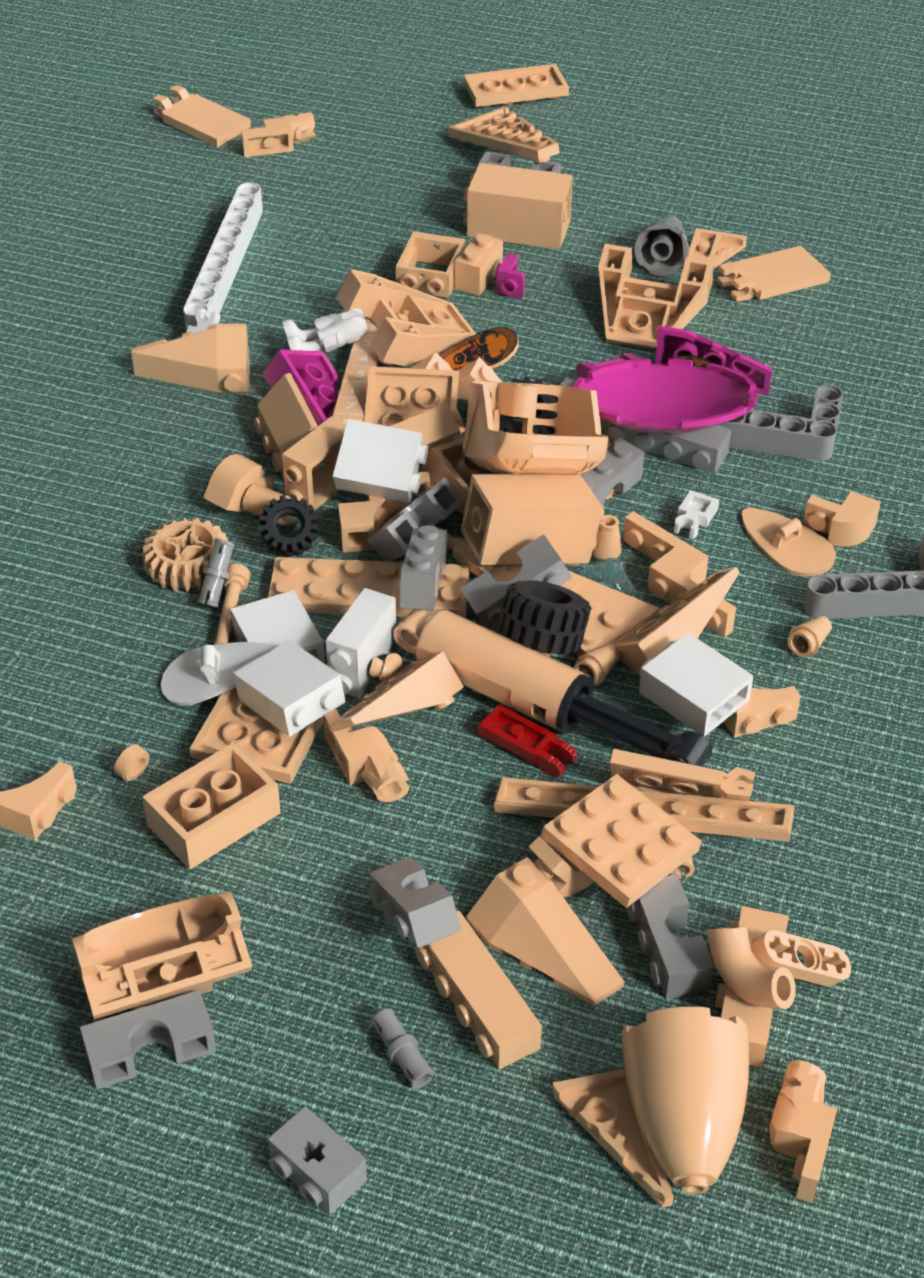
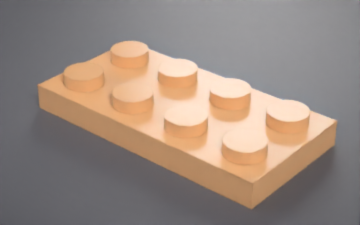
M556 64L464 75V85L475 107L486 108L496 104L510 105L520 101L534 102L537 99H557L560 96L569 95V86Z

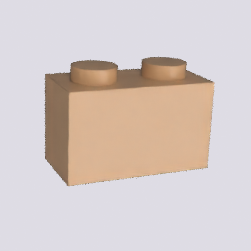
M487 234L476 235L455 260V289L480 296L495 277L498 263H502L503 240L493 238Z

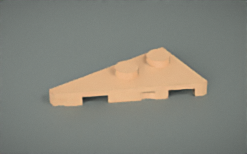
M625 1069L553 1082L552 1093L554 1098L661 1208L672 1206L674 1196L667 1175L658 1164L637 1121L629 1095Z

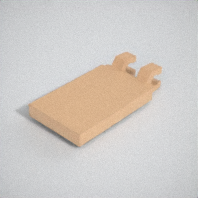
M178 85L170 88V93L177 95L171 101L168 97L160 94L153 98V103L160 105L154 109V114L163 118L164 123L217 148L241 134V130L251 128L249 118L197 94L189 95L184 87Z
M797 246L719 265L718 270L724 277H717L716 282L721 287L734 285L739 291H731V297L737 302L749 300L754 296L762 300L828 283L831 273L802 246Z
M613 749L610 761L611 778L618 774L634 788L641 791L750 801V796H752L755 772L736 767L729 773H724V771L617 749Z

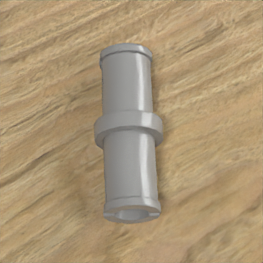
M214 538L208 567L204 566L203 574L206 575L197 603L218 608L224 580H228L230 574L227 572L235 546L234 543L225 540L223 542L221 539Z
M387 1008L378 1012L370 1023L388 1048L386 1053L392 1062L398 1063L410 1081L412 1088L419 1089L427 1085L432 1080L431 1077L435 1076V1072L430 1068L418 1050L419 1044L415 1036L406 1032L393 1009Z

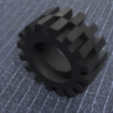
M281 495L280 500L276 501L274 498L270 501L269 506L265 505L263 514L260 515V533L262 542L267 544L268 550H275L278 556L285 553L287 554L286 557H292L293 553H297V556L303 554L304 549L308 551L311 548L312 542H315L317 536L318 518L317 514H314L312 505H306L307 500L303 498L300 501L296 500V495H291V499H286L285 495ZM286 515L296 517L301 523L300 532L292 537L281 535L276 529V523L281 517Z

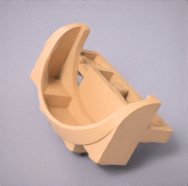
M227 891L220 894L195 897L152 908L106 923L80 936L71 938L74 956L94 1020L130 1008L134 1009L139 1006L159 1003L171 999L178 994H188L200 990L201 994L212 991L213 982L252 971V963L240 929L241 917L231 892Z

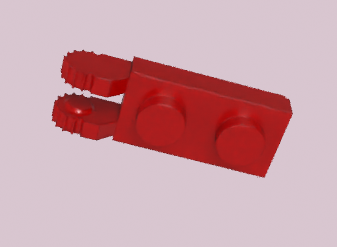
M500 704L478 724L477 734L534 765L537 764L542 772L550 774L551 777L558 778L565 772V766L561 761L571 764L577 759L576 749L556 737L555 733Z

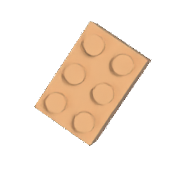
M234 742L142 796L147 826L189 869L194 868L281 813L278 784Z

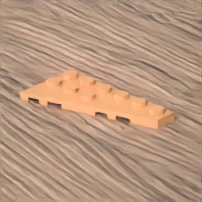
M507 106L447 127L448 136L459 139V142H470L474 146H485L489 150H500L504 154H515L519 158H530L536 163L546 162L550 159L549 157L559 154V146L555 140L549 136H542V131L539 129L535 130L534 126L524 118L516 117V113L514 111L509 112Z
M466 539L454 546L452 550V557L462 565H469V570L477 577L489 571L495 580L505 582L516 577L522 567V564L480 565ZM571 571L569 573L572 578L562 584V587L574 591L587 600L592 608L581 648L573 652L578 657L606 644H613L639 623L645 625L659 617L658 611L660 608Z

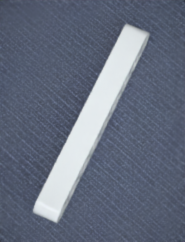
M256 183L241 184L236 190L184 306L186 332L189 325L196 327L195 314L199 307L207 310L205 320L210 318L212 311L220 314L263 212L261 187Z

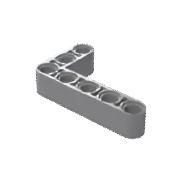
M834 385L818 387L811 418L751 409L746 414L719 426L731 429L729 445L731 448L826 461L832 457L843 391Z
M924 532L918 553L921 571L815 575L808 580L803 610L812 618L824 616L828 619L924 615Z

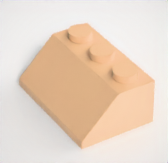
M291 373L284 374L257 405L258 417L254 418L257 434L259 436L263 435L265 451L267 454H272L273 467L276 472H281L283 479L282 454L318 427ZM320 463L312 468V476L320 472Z

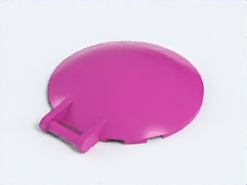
M631 353L622 354L617 359L593 364L590 362L579 363L576 369L578 379L573 385L576 388L596 391L600 419L627 429L656 434H679L709 429L746 414L756 405L758 400L756 384L747 376L733 369L712 363L708 364L707 368L693 366V360L669 358L668 364H651L650 358L641 359Z

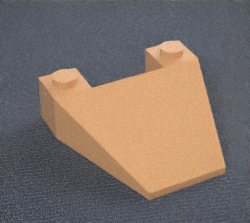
M605 244L598 269L606 342L656 350L659 325L683 329L707 304L713 282L714 261L686 257L680 282L677 286L630 278L632 248Z
M350 269L336 297L344 311L359 308L363 312L364 317H369L378 327V331L370 346L377 354L378 360L388 366H393L394 364L401 366L411 365L427 358L434 352L437 354L476 334L453 303L375 274Z

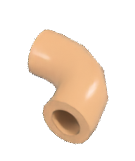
M747 927L707 930L714 966L732 992L752 1005L771 1009H787L792 1005L796 986L791 972L784 967H766L756 959L751 950Z

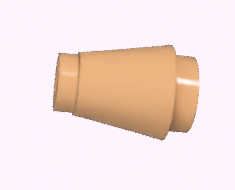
M605 515L603 521L598 526L596 534L597 545L595 550L592 551V556L599 563L609 564L617 560L622 552L619 520L615 516Z
M817 616L793 627L788 637L790 650L800 657L814 655L831 631V622L824 616Z
M606 644L579 656L574 669L590 675L594 679V685H599L620 660L621 653L615 645Z

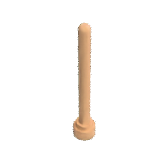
M241 564L228 565L227 572L230 574L228 580H224L223 584L227 591L214 645L229 643L232 630L230 609L237 607L239 594L248 587L250 571Z

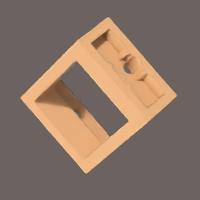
M413 231L396 265V283L432 296L449 298L455 286V260L465 250L466 239ZM419 261L449 267L446 272L416 268L415 265Z
M448 402L389 426L422 433L424 445H428V454L432 447L462 438L461 433L465 432L464 423L458 409L451 410Z
M330 417L282 454L286 496L296 495V500L300 501L301 498L307 500L306 505H312L315 511L340 491V489L335 487L333 473L346 427L345 423ZM325 459V468L312 478V468Z

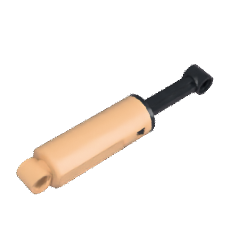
M413 609L394 629L393 635L397 644L409 653H416L417 661L443 651L463 686L564 734L571 733L581 721L661 759L703 767L712 754V747L709 741L701 734L686 731L681 735H673L593 698L594 679L590 675L525 647L520 643H516L448 610L438 611L434 614L430 610Z

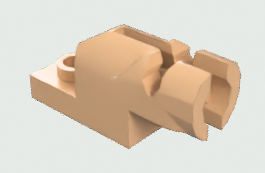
M312 112L299 113L298 116L291 114L283 117L262 119L263 127L241 130L244 157L294 151L293 143L306 142L316 137L315 132H313L315 122Z
M337 709L324 715V737L349 785L365 781L373 790L377 799L382 802H392L401 799L408 793L409 786L406 781L409 779L402 765L397 762L398 757L393 752L387 739L376 727H365L356 731H352V728L333 731L330 725L340 717Z
M792 1060L787 1065L782 1089L775 1105L769 1127L772 1148L775 1151L796 1158L792 1179L800 1181L796 1198L813 1203L837 1108L824 1105L826 1074L812 1063Z

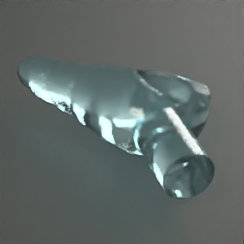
M610 557L603 560L600 565L583 564V577L601 578L606 584L630 595L636 592V588L625 572V563L620 559Z

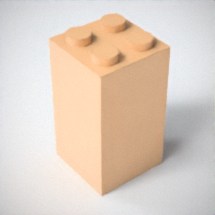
M479 163L476 172L471 173L469 187L466 186L464 190L463 201L467 203V210L464 212L463 225L467 226V237L475 238L477 234H487L493 238L501 239L503 242L561 249L571 219L573 175Z
M472 474L461 532L480 565L522 564L516 552L543 534L564 564L589 563L592 551L595 550L597 545L596 534L599 523L603 521L604 509L580 474Z

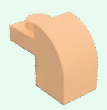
M233 454L225 458L217 466L210 478L203 498L225 510L245 512L243 509V499L248 488L252 484H258L272 489L275 480L264 475L266 470L261 465L240 454Z
M851 491L843 504L839 505L811 495L806 504L803 525L829 535L828 541L833 546H854L865 541L876 526L881 501Z
M540 836L529 846L539 857L534 862L535 865L552 881L563 897L575 895L594 882Z

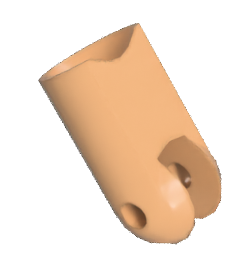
M252 484L245 493L243 509L260 517L263 514L265 505L269 506L270 501L274 498L276 501L280 500V496L284 494L258 484ZM286 515L281 517L277 524L288 526L297 520Z

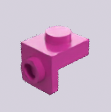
M508 253L503 262L498 263L496 268L497 294L522 299L525 292V274L518 272V255Z

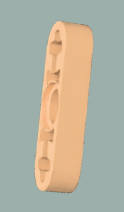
M770 930L755 938L751 944V950L759 962L766 967L787 968L793 978L831 987L847 979L851 973L848 957L840 948L777 930ZM797 950L804 957L806 961V967L800 962L797 956Z

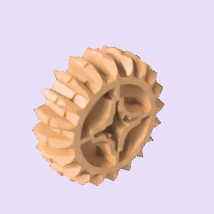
M185 517L183 521L179 522L172 519L169 525L160 524L159 530H151V536L145 538L142 552L144 569L147 571V575L152 578L153 583H160L162 588L171 586L174 592L179 588H185L187 592L193 587L201 590L206 575L203 574L204 566L208 567L214 538L221 539L223 542L224 540L228 541L226 533H222L220 526H212L210 521L201 523L199 518L188 521Z

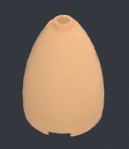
M674 1007L646 1013V1022L635 1027L626 1025L622 1030L623 1061L629 1095L645 1140L658 1164L672 1183L681 1187L684 1193H704L708 1190V1186L713 1185L717 1181L728 1162L744 1115L749 1078L748 1028L744 1021L737 1016L731 1017L729 1020L713 1017L710 1015V1008Z

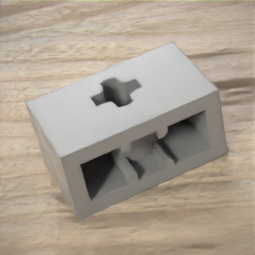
M306 1106L268 1138L270 1154L268 1161L272 1170L283 1180L289 1178L298 1186L300 1194L307 1203L313 1207L319 1205L329 1215L367 1181L366 1158Z

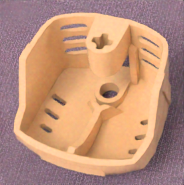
M470 381L463 453L480 467L497 474L581 475L592 470L605 459L608 436L601 434L597 393L595 390L545 384ZM538 394L554 395L558 397V402L551 404L537 403ZM536 410L554 411L557 413V417L555 419L536 418ZM500 414L523 418L522 434L499 431ZM533 426H551L556 429V432L549 435L533 433Z

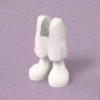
M359 308L317 318L314 321L316 328L309 330L299 329L289 319L282 322L290 350H324V353H328L344 346L346 343L359 341L361 337L368 333L365 317Z

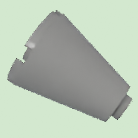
M667 215L645 227L636 239L634 253L637 262L652 275L667 276L676 273L684 265L685 259L689 255V243L682 222L675 216Z

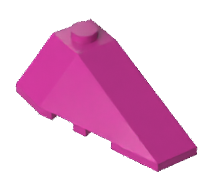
M659 325L655 364H666L669 358L674 359L679 356H696L742 373L756 384V392L758 394H769L773 368L689 330Z
M279 350L263 373L270 389L274 387L284 374L291 373L317 426L321 425L328 418L333 417L340 392L336 385L339 378L324 351Z

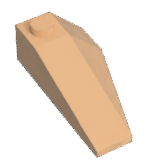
M442 651L399 668L389 679L382 680L377 684L375 691L361 698V703L350 708L330 726L333 731H339L422 711L435 706L436 710H440L454 702L455 699L452 695L464 686Z

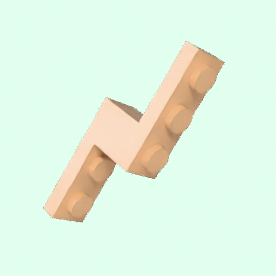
M634 511L625 517L623 542L655 561L649 568L647 590L670 605L679 600L686 601L684 594L706 579L709 556ZM722 599L705 627L725 638L733 631L736 607Z

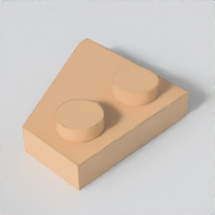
M696 228L688 257L714 261L713 269H715L745 248L747 236Z

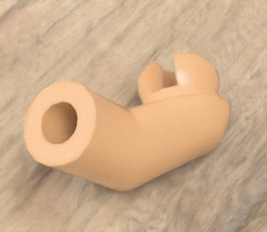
M391 653L386 657L385 661L380 658H374L369 674L373 677H380L379 680L389 679L401 668L402 657L397 653Z

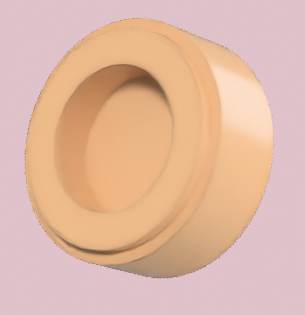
M138 744L129 746L118 757L114 766V772L125 781L136 779L146 769L149 763V753Z

